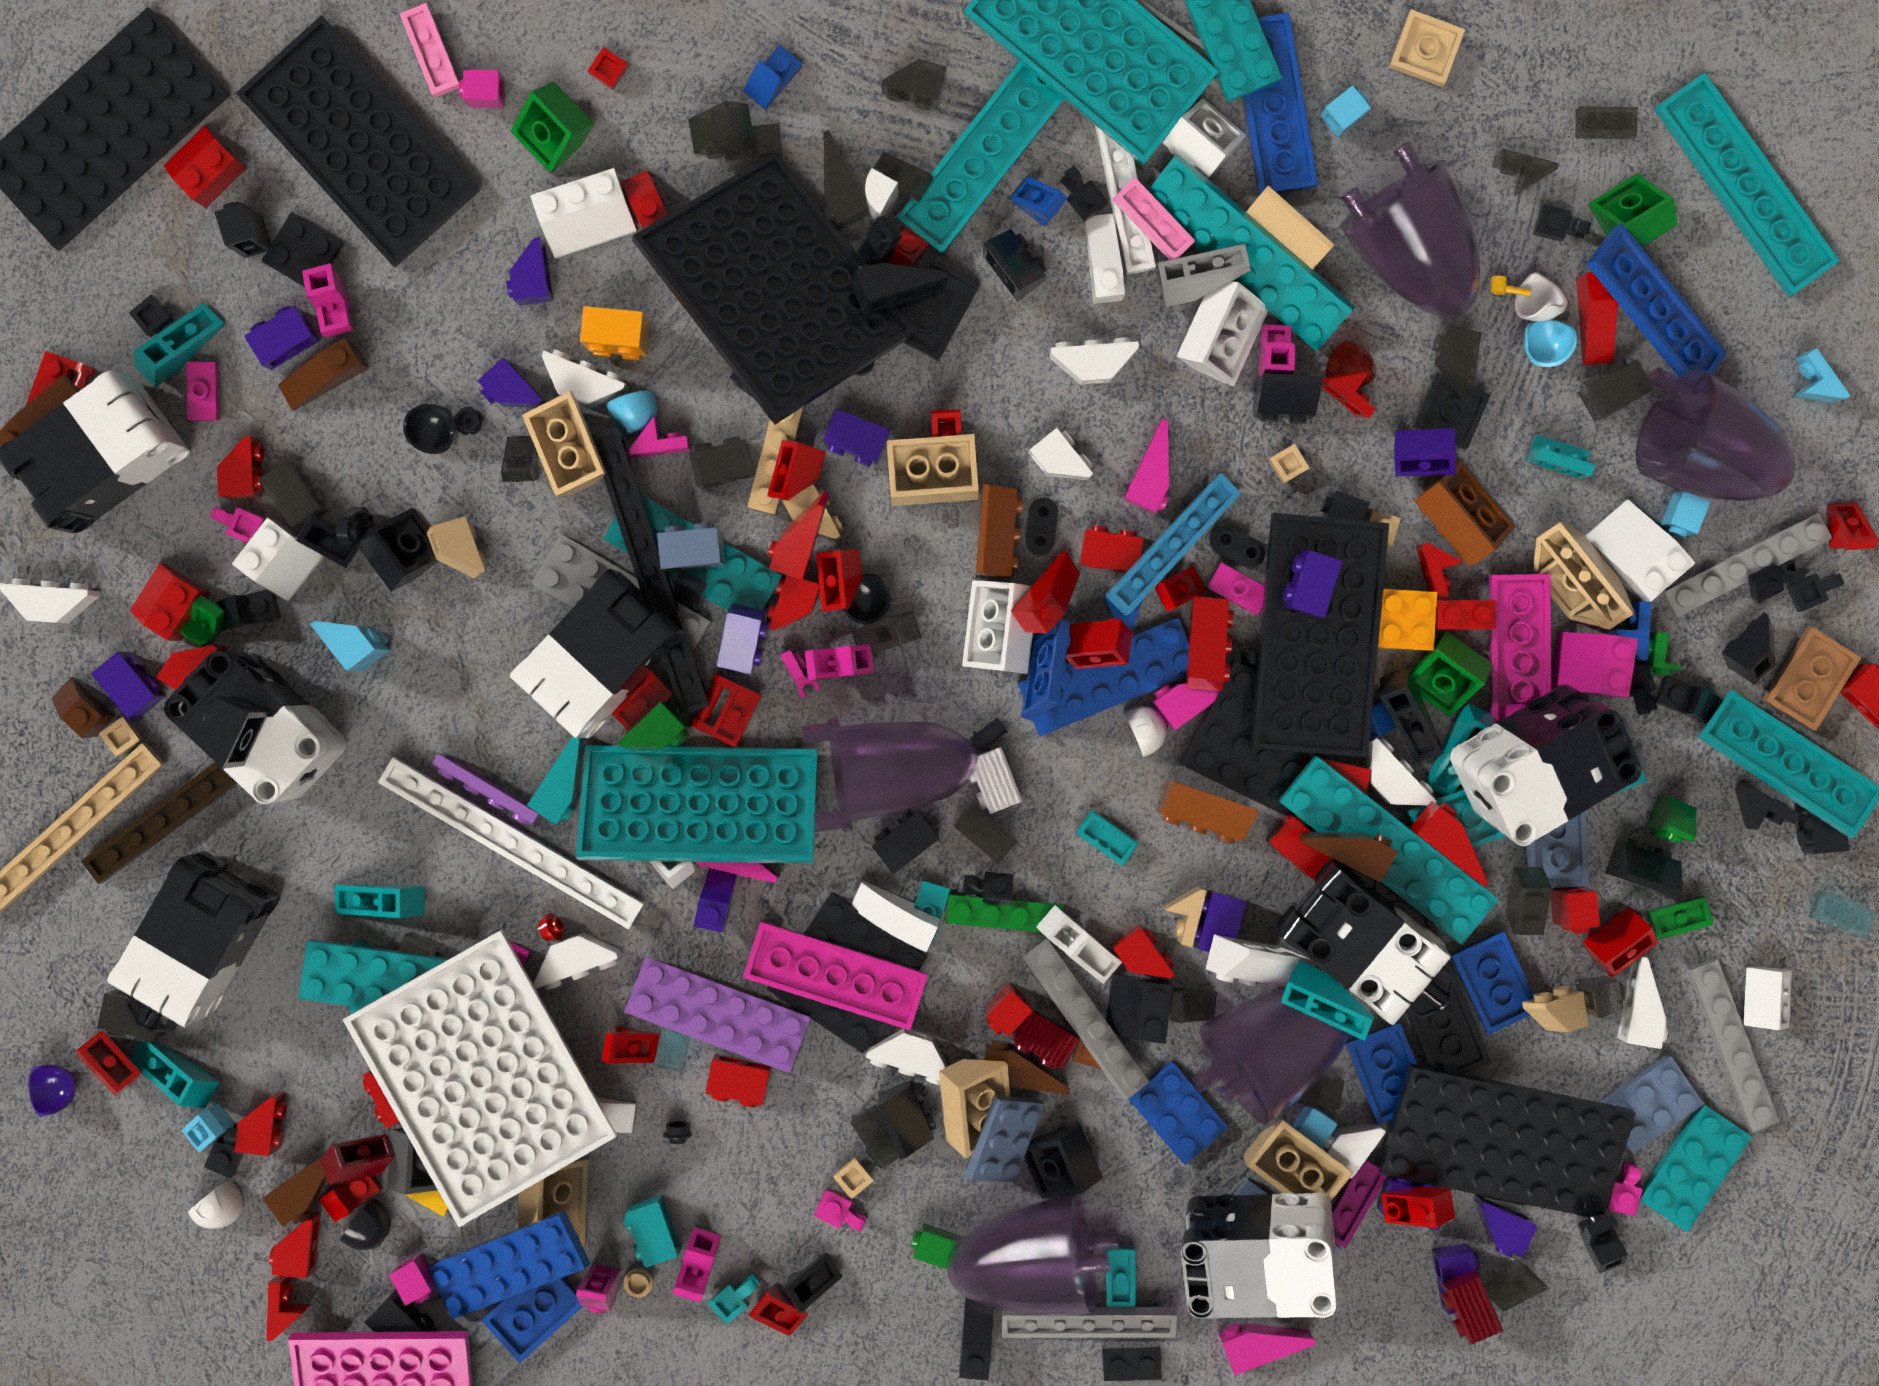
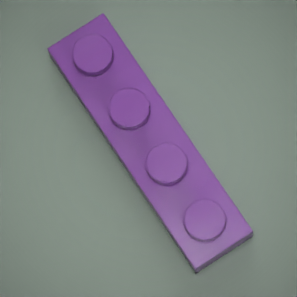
M440 753L434 759L432 764L439 768L437 771L439 774L450 780H453L454 777L464 783L462 786L464 789L475 795H478L480 792L489 798L487 802L500 810H503L505 807L514 812L512 817L517 821L528 825L529 822L533 824L540 820L542 815L528 807L527 801L450 755Z

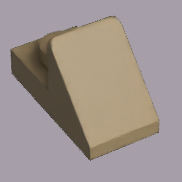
M1197 886L1163 906L1167 911L1184 915L1183 919H1178L1175 936H1178L1177 941L1185 946H1193L1207 892L1202 887Z

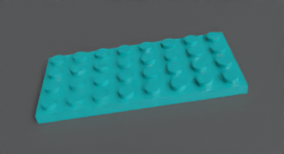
M972 0L963 12L969 20L1142 165L1146 163L1180 118L1191 108L1219 73L1213 65L1136 0Z
M585 745L576 858L577 860L813 864L818 750L722 747L643 748Z

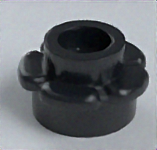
M464 407L455 415L457 430L461 434L469 435L471 433L474 435L481 430L483 416L479 411H475L473 407ZM467 419H471L470 424H467Z
M684 1121L667 1123L666 1132L663 1133V1137L669 1138V1143L671 1144L686 1143V1139L692 1136L689 1130V1123Z

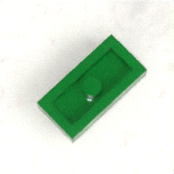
M1698 896L1646 911L1650 926L1657 940L1714 925L1707 897Z

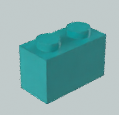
M661 1194L630 1205L625 1213L626 1216H624V1224L627 1232L632 1233L636 1243L633 1247L638 1261L642 1260L644 1267L647 1268L678 1257L681 1245L663 1195Z

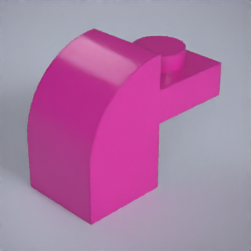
M331 263L303 270L306 295L316 307L321 334L326 338L352 331L349 310H352L344 283Z
M1262 324L1260 329V356L1258 359L1259 377L1263 373L1293 375L1295 371V343H1291V326Z
M871 644L805 651L808 680L874 673Z
M693 1227L673 1295L701 1303L721 1235Z

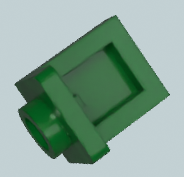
M200 595L193 601L191 619L180 628V634L199 647L206 646L222 632L224 611L217 603L209 601Z
M1650 633L1648 660L1643 662H1648L1649 668H1653L1652 674L1670 676L1671 671H1681L1682 665L1665 663L1669 640L1668 633Z

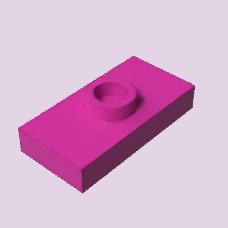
M186 362L187 420L220 421L219 363Z
M1220 562L1206 588L1225 599H1229L1230 602L1258 616L1263 607L1265 586Z

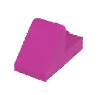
M653 417L630 447L629 453L633 458L687 452L691 451L690 439L687 436H682L681 432L664 434L665 439H661L658 419Z

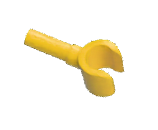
M1493 276L1491 278V292L1495 295L1506 293L1528 297L1531 295L1532 290L1512 285L1507 286L1506 276Z

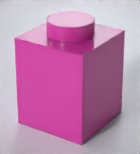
M463 70V80H459L460 97L463 98L469 107L504 108L505 79L499 70Z
M422 1253L400 1264L389 1274L405 1305L413 1301L420 1304L433 1295L431 1291L436 1286L427 1268L429 1265Z

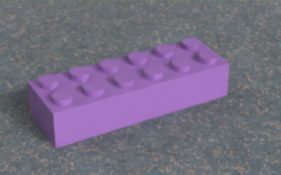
M649 957L644 959L624 1011L630 1015L790 1073L810 1020V1017Z

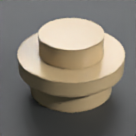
M633 1268L624 1278V1288L633 1297H644L652 1289L653 1277L644 1268Z

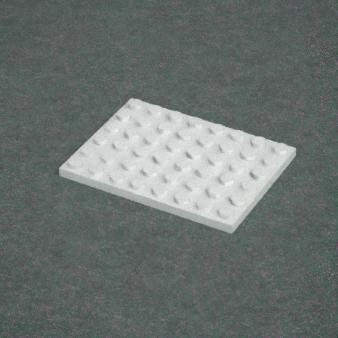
M503 930L343 1019L458 1227L617 1137V1133Z

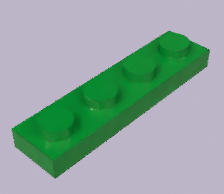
M949 894L946 924L1041 932L1036 926L1055 905L1063 911L1064 904L1012 899L1011 905L982 903V896Z

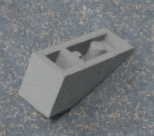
M1245 244L1158 263L1166 307L1196 301L1251 271Z

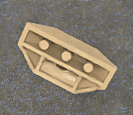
M1561 520L1536 538L1533 574H1550L1551 597L1568 619L1589 625L1601 626V628L1610 630L1635 613L1621 580L1584 534Z

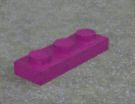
M1367 1159L1352 1179H1348L1332 1207L1335 1243L1345 1249L1387 1176L1380 1174L1378 1165Z

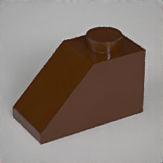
M70 677L51 698L60 719L81 738L97 737L116 716L73 677Z

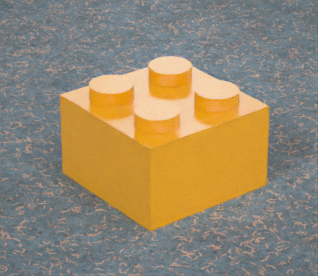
M583 306L580 342L588 351L593 352V356L610 358L612 353L622 355V359L638 361L640 356L648 357L651 322L640 311Z
M1383 589L1378 648L1434 651L1437 592Z

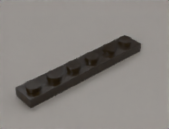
M213 763L85 857L81 862L97 884L104 883L238 783L222 768L217 767L216 763Z

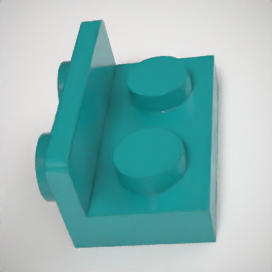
M1541 435L1534 436L1526 460L1527 463L1577 479L1592 476L1595 464L1588 462L1591 454L1589 450Z

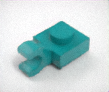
M753 1273L738 1287L730 1281L709 1299L708 1304L727 1325L748 1308L750 1303L746 1297L758 1288L757 1285L760 1281Z

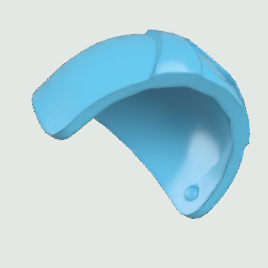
M1557 319L1533 321L1525 328L1524 349L1530 361L1537 366L1552 367L1561 365L1572 355L1576 348V331L1564 321Z
M651 390L629 393L617 397L606 404L612 422L629 434L642 432L653 417L656 418L658 412L657 398L654 391Z

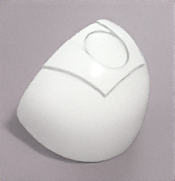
M1538 272L1531 273L1520 286V288L1532 290L1530 297L1516 294L1515 311L1517 315L1529 321L1551 320L1561 314L1567 306V300L1559 287Z
M1138 706L1123 712L1137 739L1142 757L1156 752L1163 745L1167 736V724L1161 713L1148 706Z
M227 1180L192 1207L188 1214L201 1227L208 1229L226 1227L235 1222L241 1214L243 1207L242 1195L237 1186L231 1180Z

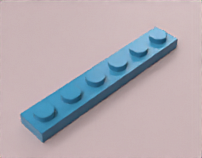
M1222 473L1218 474L1105 596L1125 616L1129 615L1239 497L1241 492Z

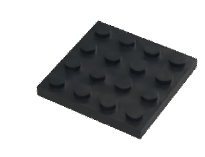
M1231 660L1229 682L1224 681L1222 690L1219 691L1215 701L1209 706L1181 765L1285 815L1288 808L1280 803L1279 799L1308 765L1314 753L1250 748L1257 672Z
M831 892L804 932L806 935L917 970L921 968L927 959V955L867 920L851 904ZM768 986L767 990L810 1017L861 1053H864L884 1023Z

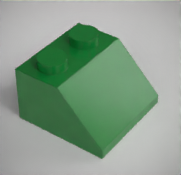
M554 81L531 91L510 132L549 173H552L585 142L595 123Z
M1638 173L1588 203L1591 212L1606 236L1613 227L1623 224L1641 247L1678 225L1674 198Z
M1445 630L1434 641V651H1425L1410 674L1421 696L1451 717L1485 685L1492 663Z
M668 701L659 702L618 744L621 747H678L690 736L687 731L692 726Z

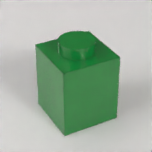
M923 1223L920 1231L915 1230L910 1247L914 1248L913 1258L947 1270L956 1243V1234Z

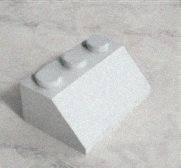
M614 168L530 195L540 226L555 259L638 232L620 177Z
M1231 281L1203 297L1177 357L1191 368L1225 384L1234 386L1269 310L1265 308L1264 302L1239 282Z
M972 580L962 666L1028 674L1033 633L1024 631L1012 614L1011 609L1032 586Z
M1214 935L1206 969L1217 973L1216 978L1225 982L1233 983L1234 978L1239 979L1238 982L1242 984L1256 986V982H1261L1263 987L1278 990L1279 986L1286 987L1299 961L1317 967V964L1307 956L1281 946Z

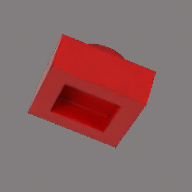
M602 47L587 72L614 90L629 65L626 61Z

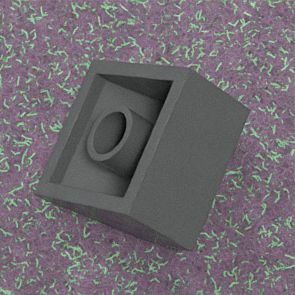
M403 1128L391 1129L390 1143L395 1156L388 1165L387 1188L405 1195L438 1190Z

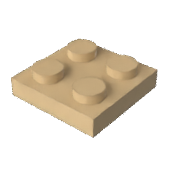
M1411 9L1406 17L1388 68L1443 87L1447 81L1465 29Z

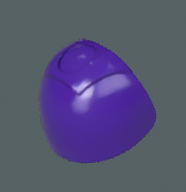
M41 1065L32 1068L29 1073L28 1089L30 1101L35 1113L39 1117L62 1111L74 1099L76 1093L75 1082L72 1074L67 1069L56 1065Z

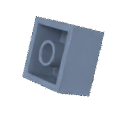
M712 523L694 524V530H686L682 526H670L664 528L665 533H657L660 567L666 572L726 567L723 532L715 527V525H712Z

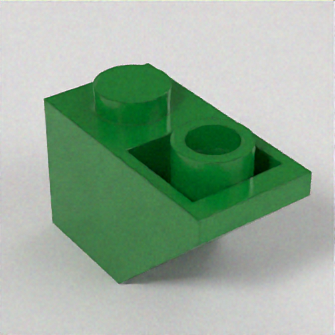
M1659 795L1646 827L1655 830L1653 836L1668 842L1672 841L1681 844L1683 840L1694 842L1696 838L1697 808L1670 796Z

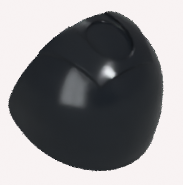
M421 404L406 414L403 422V432L407 441L417 450L428 454L443 453L452 445L456 432L455 418L452 412L444 406Z
M872 573L862 574L861 583L850 609L842 610L856 623L862 625L872 624L882 618L890 607L891 596L889 588L878 575Z
M376 1199L370 1200L346 1229L340 1241L356 1250H373L379 1247L391 1230V1218L384 1205Z

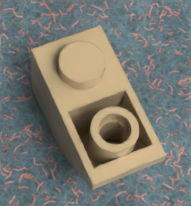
M813 484L790 500H783L793 521L824 492L823 489L817 491ZM825 508L818 535L838 541L842 539L839 532L844 529L837 515L830 516Z
M465 516L430 527L427 535L436 560L472 578L480 577L485 572L486 560L482 551L477 550L474 542L476 540L475 529L471 523L468 524Z
M1560 986L1553 988L1552 993H1536L1533 995L1534 999L1522 1002L1523 1009L1547 1031L1572 1032L1589 1026L1584 991H1571L1570 986Z

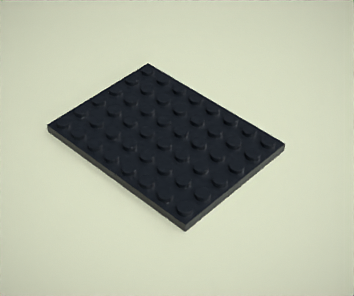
M776 152L633 235L632 241L774 425L915 335V328L896 305L863 314L850 285L855 270L864 265Z

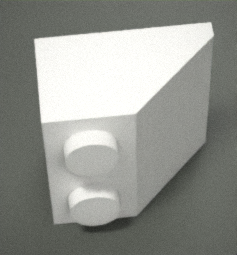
M1202 98L1180 118L1163 141V144L1168 147L1172 155L1179 154L1203 176L1209 179L1247 135Z
M267 517L232 564L254 582L290 601L324 556L295 540L297 534L281 521Z

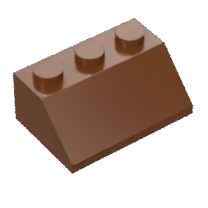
M1461 460L1456 463L1455 475H1441L1414 500L1418 504L1420 511L1425 516H1428L1437 527L1439 534L1449 541L1459 558L1464 560L1469 567L1494 552L1516 527Z
M983 484L976 576L1011 578L1012 572H1017L1018 555H1013L1014 543H1019L1020 526H1015L1016 514L1022 513L1023 497H1017L1018 489Z
M1167 779L1157 809L1158 813L1163 814V821L1179 825V822L1183 821L1191 824L1190 830L1205 835L1207 830L1218 833L1217 839L1234 844L1235 839L1244 840L1259 811L1250 806Z

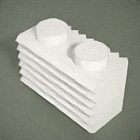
M1001 746L969 759L971 765L965 768L971 783L978 782L981 792L977 793L976 796L982 810L988 808L989 813L992 814L1022 802Z

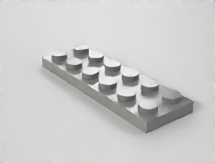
M561 533L531 583L572 608L608 569L621 572L640 590L635 576ZM640 593L638 597L644 602L642 594ZM677 602L693 651H695L711 621Z

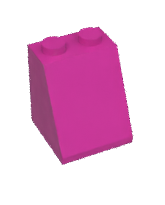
M1557 632L1551 668V689H1555L1562 684H1568L1585 695L1604 698H1629L1638 639L1608 634Z

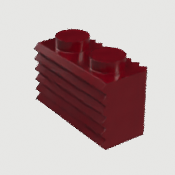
M1032 1008L1033 1012L1012 1034V1040L1016 1043L1014 1047L1026 1055H1029L1031 1052L1041 1057L1039 1062L1051 1070H1054L1055 1067L1063 1070L1080 1042V1038L1075 1033Z
M381 1134L331 1144L329 1150L321 1158V1164L328 1184L332 1185L333 1183L338 1184L339 1181L343 1183L344 1181L348 1182L350 1179L354 1181L355 1178L360 1179L361 1177L365 1178L371 1175L376 1176V1174L381 1175L393 1160L395 1154L388 1135Z
M1474 1269L1442 1283L1445 1292L1441 1296L1449 1311L1453 1309L1457 1319L1453 1320V1324L1460 1338L1465 1336L1470 1344H1475L1485 1340L1487 1337L1503 1332L1483 1281Z

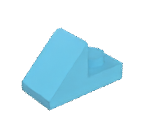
M1817 348L1804 352L1795 359L1799 365L1800 373L1803 377L1809 379L1811 383L1796 393L1794 397L1834 403L1850 396Z
M217 1103L199 1113L181 1131L200 1153L225 1134L229 1127L232 1128L234 1122L221 1105Z

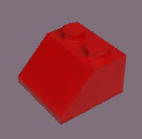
M205 125L163 165L171 178L183 191L204 208H207L247 169Z
M160 562L131 607L130 612L143 626L167 641H181L184 636L180 634V628L191 619L193 601L200 595L208 599L211 592L165 563Z

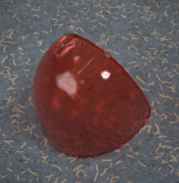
M1353 341L1340 343L1328 359L1326 376L1353 371L1368 372L1359 388L1368 385L1376 377V367L1372 355L1361 345Z

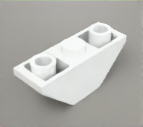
M1128 337L1116 338L1113 340V343L1102 344V340H1087L1084 342L1085 345L1073 346V342H1059L1055 344L1056 347L1050 349L1049 356L1053 362L1080 385L1109 383L1139 348L1138 341L1131 342V338Z
M555 349L552 354L546 351L542 353L543 361L558 395L561 396L569 391H573L577 403L581 406L591 409L628 393L630 387L623 383L624 377L608 371L607 375L596 372L597 367L582 360L580 364L569 361V355Z
M12 579V584L0 583L1 592L27 621L70 623L99 598L100 591L89 590V584L70 583L69 589L60 588V582L41 581V586H31V580Z
M1374 737L1369 739L1366 769H1371L1368 785L1385 803L1395 805H1429L1431 801L1437 802L1431 796L1434 793L1431 787L1423 780L1418 782L1411 775L1414 772L1412 767L1403 759L1398 761L1393 756L1392 752L1394 749L1385 739L1381 738L1378 740Z
M584 932L558 941L550 947L534 981L535 989L542 986L545 987V990L553 989L562 985L561 979L572 976L573 980L580 979L589 975L588 969L599 966L600 970L612 967L617 964L615 959L622 955L621 950Z
M902 1029L868 1047L866 1058L871 1059L870 1063L875 1066L887 1068V1065L899 1068V1073L912 1077L915 1076V1073L926 1076V1081L936 1085H940L939 1071L948 1067L932 1036L907 1029Z

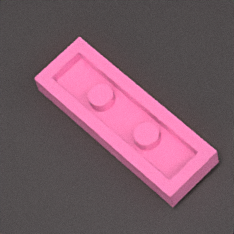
M424 3L399 13L433 97L436 98L459 89L458 77L428 4Z
M1135 177L1112 199L1169 260L1179 258L1195 242L1191 235Z

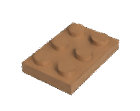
M1807 627L1762 701L1806 729L1816 731L1862 657L1814 627Z

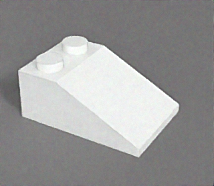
M1628 499L1585 535L1637 601L1651 602L1695 564L1693 559L1674 538Z

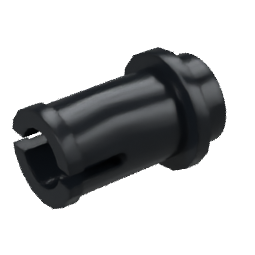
M996 717L980 731H973V736L969 739L979 752L983 749L986 751L988 750V745L1008 731L998 717Z

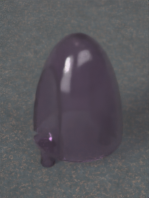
M1410 141L1393 151V154L1396 155L1407 173L1405 177L1386 186L1367 201L1361 195L1358 187L1345 193L1341 200L1344 201L1351 214L1342 222L1340 228L1368 266L1400 297L1432 315L1446 318L1457 317L1471 308L1479 290L1480 260L1474 230L1461 195L1443 161L1437 160L1428 164L1422 163L1411 146Z
M1657 367V370L1654 369L1648 383L1667 393L1660 401L1654 403L1638 436L1635 454L1636 464L1644 476L1681 491L1731 501L1765 499L1779 494L1792 483L1796 470L1792 447L1778 425L1754 402L1732 386L1705 371L1695 370L1678 377L1663 370L1661 367Z
M833 717L827 720V723L801 726L803 744L830 740L833 776L839 811L813 814L816 833L835 829L852 832V820L902 811L951 797L970 780L977 767L978 757L973 744L956 730L937 723L883 722L840 726L838 718Z
M1285 988L1241 1003L1201 1025L1200 1035L1207 1054L1211 1059V1065L1191 1077V1081L1193 1084L1196 1083L1194 1087L1199 1093H1203L1220 1080L1224 1081L1225 1085L1218 1088L1220 1094H1225L1222 1096L1228 1104L1237 1099L1254 1119L1264 1125H1267L1289 1109L1322 1078L1339 1056L1350 1035L1281 1003Z
M1077 1195L1034 1203L1002 1214L982 1224L965 1236L954 1247L948 1258L946 1267L948 1279L953 1287L963 1296L978 1304L1000 1311L1035 1316L1093 1314L1096 1307V1273L1110 1272V1261H1107L1109 1259L1108 1252L1095 1254V1251L1120 1249V1240L1117 1238L1119 1234L1117 1230L1099 1233L1089 1231L1084 1208Z

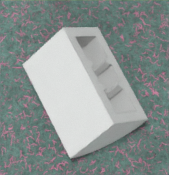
M871 168L865 183V193L868 211L874 221L879 216L886 215L888 217L899 197L898 182Z
M1769 967L1746 968L1745 1026L1772 1030L1789 1028L1792 970Z

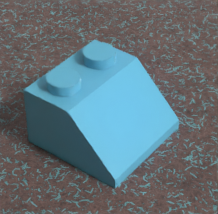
M314 621L310 624L346 671L364 672L391 651L386 645L388 642L387 637L378 628Z

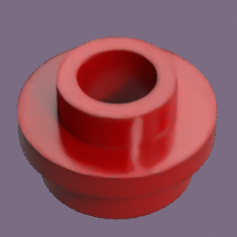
M548 913L538 922L539 932L545 941L552 940L556 942L562 939L564 924L560 917L553 913Z

